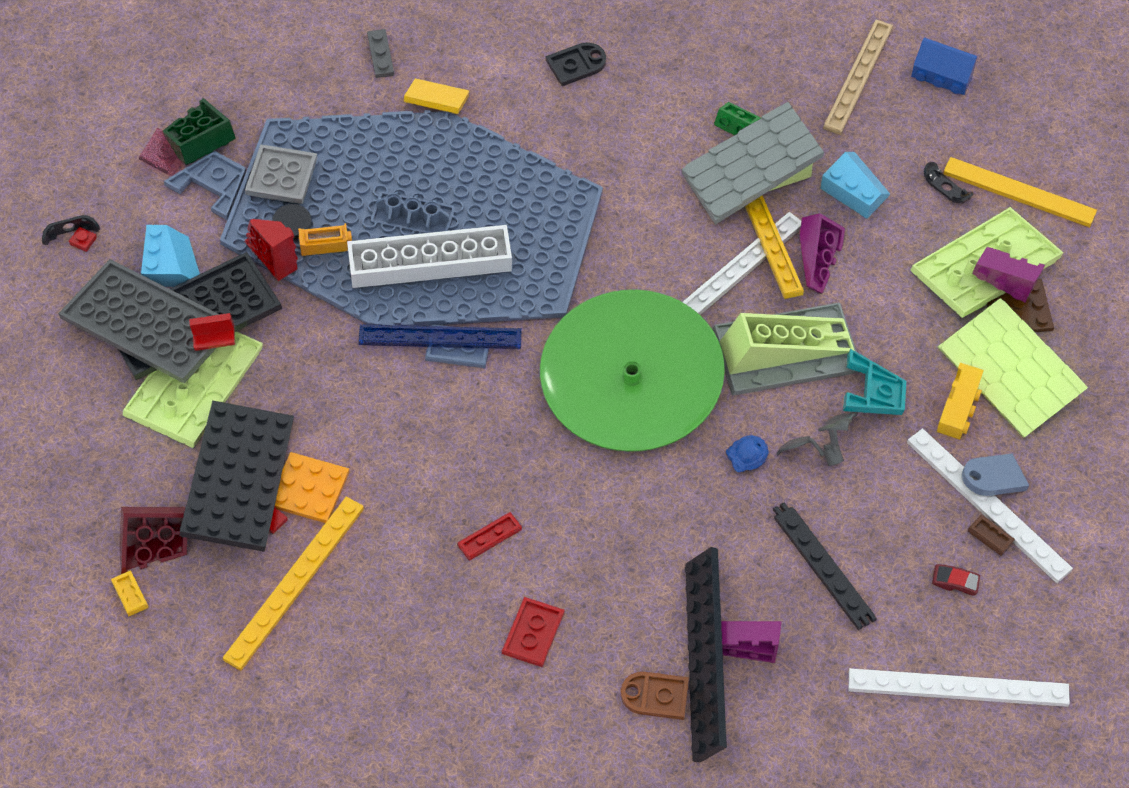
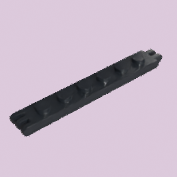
M784 502L780 504L783 512L778 506L774 507L773 511L776 513L774 519L857 630L859 631L863 628L860 620L865 627L870 624L867 616L872 623L876 621L874 613L793 507L789 508Z

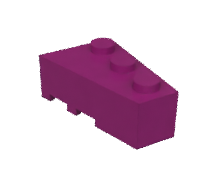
M986 247L976 263L972 274L978 279L990 283L998 290L1012 295L1013 298L1026 302L1045 265L1039 263L1036 266L1027 263L1028 259L1021 258V260L1011 258L1009 253Z

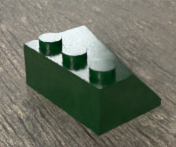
M204 98L199 101L200 105L198 107H191L187 111L188 115L184 118H178L162 131L176 156L185 165L194 163L197 159L212 153L222 146L228 145L236 139L230 120Z

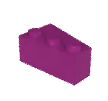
M721 621L723 655L775 663L782 621Z

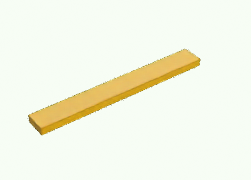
M950 157L943 172V175L1089 228L1097 212V209Z
M762 195L746 205V211L760 239L761 246L784 299L801 296L804 294L803 287Z

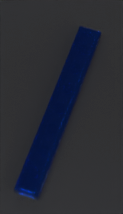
M360 324L358 343L359 345L521 349L522 328Z

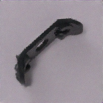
M928 162L924 168L926 181L950 201L964 203L966 199L970 200L971 196L974 195L973 191L968 192L966 189H961L943 175L936 162ZM941 185H950L952 190H944Z
M87 215L57 221L47 225L44 231H42L43 245H48L51 240L57 239V235L76 231L79 227L88 231L98 232L100 226L94 218ZM66 224H74L71 228H63V226Z

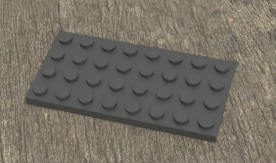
M111 259L58 313L60 319L184 384L216 349L194 350L193 334L189 319L219 314Z

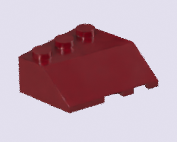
M121 507L119 545L121 574L138 566L140 570L147 568L148 563L157 560L162 563L187 555V538L179 536L186 507Z

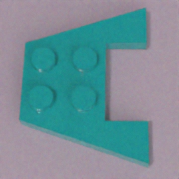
M850 349L847 354L846 368L865 374L864 397L846 392L843 411L902 415L905 411L907 381Z

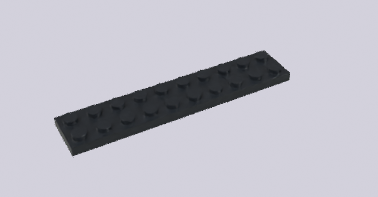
M714 547L708 548L685 564L691 710L690 728L692 734V761L702 762L727 748L718 549Z

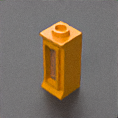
M346 223L342 226L305 230L298 228L302 256L348 251L347 241H352L351 231H347Z

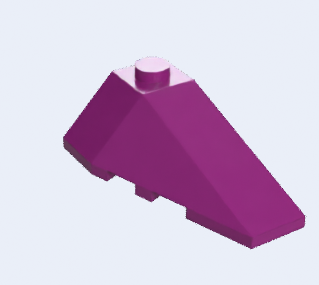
M820 213L802 217L799 235L806 286L817 293H823L830 277L829 266L830 264L835 265L837 260L834 255L836 250L841 251L845 234L843 226Z

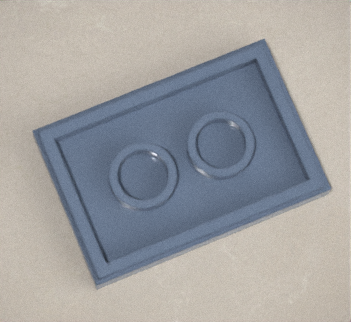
M432 324L425 361L486 368L492 332Z

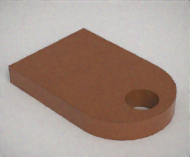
M652 672L633 673L622 684V702L628 710L636 714L684 720L689 677ZM634 687L638 690V694L629 696L626 693V689Z

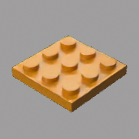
M290 452L283 467L275 508L326 523L331 517L350 472L349 468Z

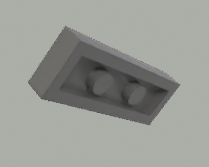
M386 29L367 31L375 78L394 76Z

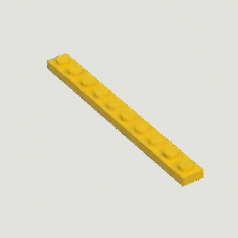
M347 496L344 498L223 656V661L242 671L364 510L363 505Z

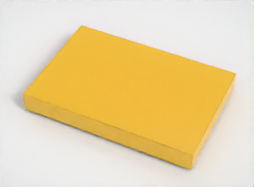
M415 78L404 95V102L459 114L469 97V90Z

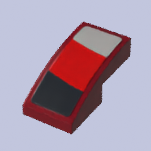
M936 564L932 584L948 591L956 589L975 596L978 594L980 575L962 568Z

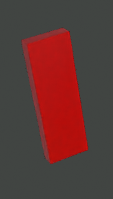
M509 512L459 541L457 546L470 561L521 531L522 526L512 513Z

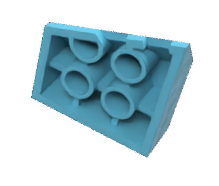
M845 152L822 175L820 189L866 219L890 196L888 190L855 152Z

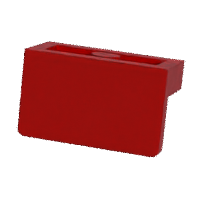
M230 313L189 319L195 351L235 345L234 323Z

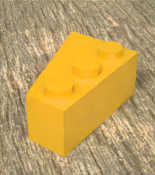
M963 363L959 364L956 378L953 381L952 389L939 421L938 433L959 440L963 433L967 434L970 422H967L968 417L973 418L976 409L973 403L974 401H979L982 392L978 388L984 370Z

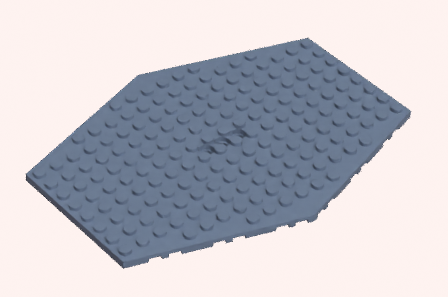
M424 110V113L399 111L382 112V115H370V113H364V116H352L351 114L327 115L317 119H310L309 117H303V119L292 120L291 118L267 119L221 235L220 245L239 255L247 252L255 264L268 270L244 242L247 239L246 233L249 232L247 229L251 219L272 221L276 210L288 204H298L309 211L312 219L311 229L342 226L346 223L347 231H351L352 241L507 225L512 255V271L352 288L348 251L302 256L300 241L296 239L293 242L296 245L295 254L298 257V269L283 279L376 329L430 326L432 324L447 325L562 318L568 313L603 193V187L584 177L579 178L573 175L572 171L568 169L563 170L557 167L556 163L533 151L528 152L520 148L519 144H512L504 140L503 136L482 125H475L469 122L468 118H461L451 112ZM260 144L317 153L318 159L303 204L245 194V188Z

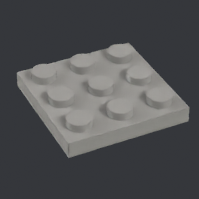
M260 144L245 188V194L303 204L318 159L317 153Z

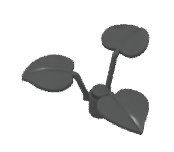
M858 412L836 415L825 422L826 425L818 429V431H829L831 442L823 445V450L813 438L804 436L786 442L780 447L776 455L778 456L782 451L811 443L819 451L820 456L825 455L828 466L843 462L844 459L838 444L837 430L848 431L852 417H856Z

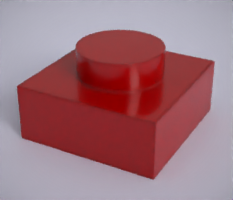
M79 227L70 238L69 244L87 252L97 236L95 233Z

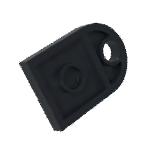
M586 42L545 56V60L561 86H565L602 71L606 64V53L599 45ZM597 53L600 55V57L593 58L591 57V55Z

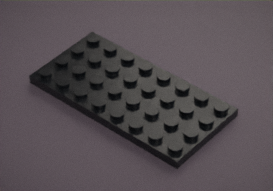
M247 252L170 288V290L219 315L230 313L235 324V332L282 309L280 301ZM117 349L135 380L157 370Z
M212 400L179 536L265 552L292 430L293 415Z

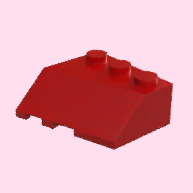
M251 219L247 228L249 231L246 233L247 239L244 242L276 280L279 281L298 269V257L295 254L296 245L293 242L294 233L289 227L286 228L279 221Z

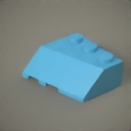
M146 225L141 275L164 287H174L200 274L188 236L167 225Z

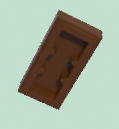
M982 514L968 528L970 534L1000 556L1015 541V538Z

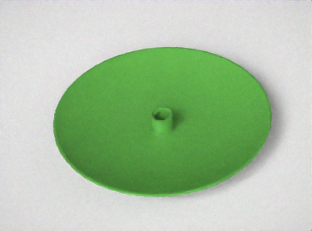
M647 290L613 291L593 297L579 304L567 313L550 333L545 343L540 363V379L544 397L556 418L573 434L591 444L602 448L627 452L646 451L664 447L694 431L704 422L715 407L721 394L725 373L720 343L714 331L703 317L694 309L673 297Z

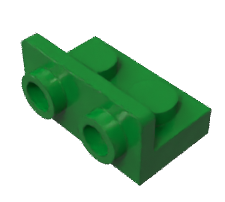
M727 102L719 108L714 125L736 135L743 128L760 120L761 117Z

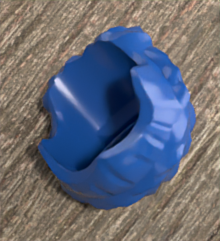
M747 435L736 440L732 446L726 449V455L731 460L736 472L759 468L766 462L769 453L765 441L753 435Z

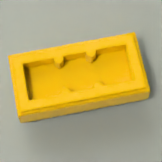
M131 571L111 579L128 617L148 608V604Z

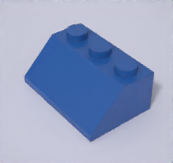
M924 37L913 65L911 77L916 78L918 81L931 83L938 88L942 87L951 90L955 94L965 95L973 77L977 56Z

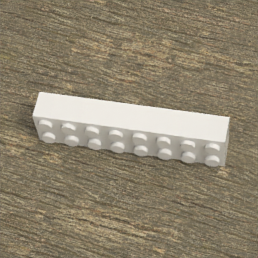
M507 225L347 241L352 288L512 271V255Z

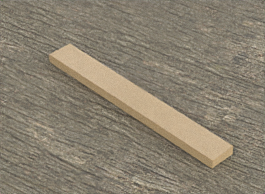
M875 20L823 126L824 130L839 135L842 134L893 29V25Z

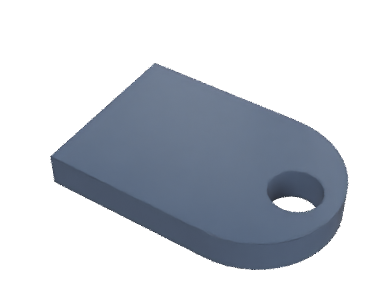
M1013 453L971 459L966 463L962 471V480L967 488L983 496L1027 491L1029 487ZM970 476H974L978 480H973Z

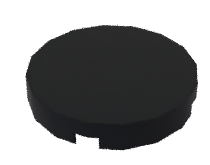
M298 204L284 205L276 210L272 217V221L282 222L286 228L289 227L294 233L293 240L299 239L298 228L304 230L311 229L312 219L309 211Z

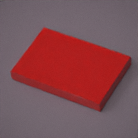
M524 597L502 649V654L543 668L565 610Z

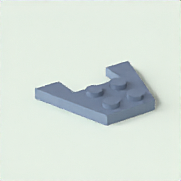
M213 151L166 179L164 185L178 194H181L191 182L209 190L220 197L211 207V212L228 220L246 174V168Z

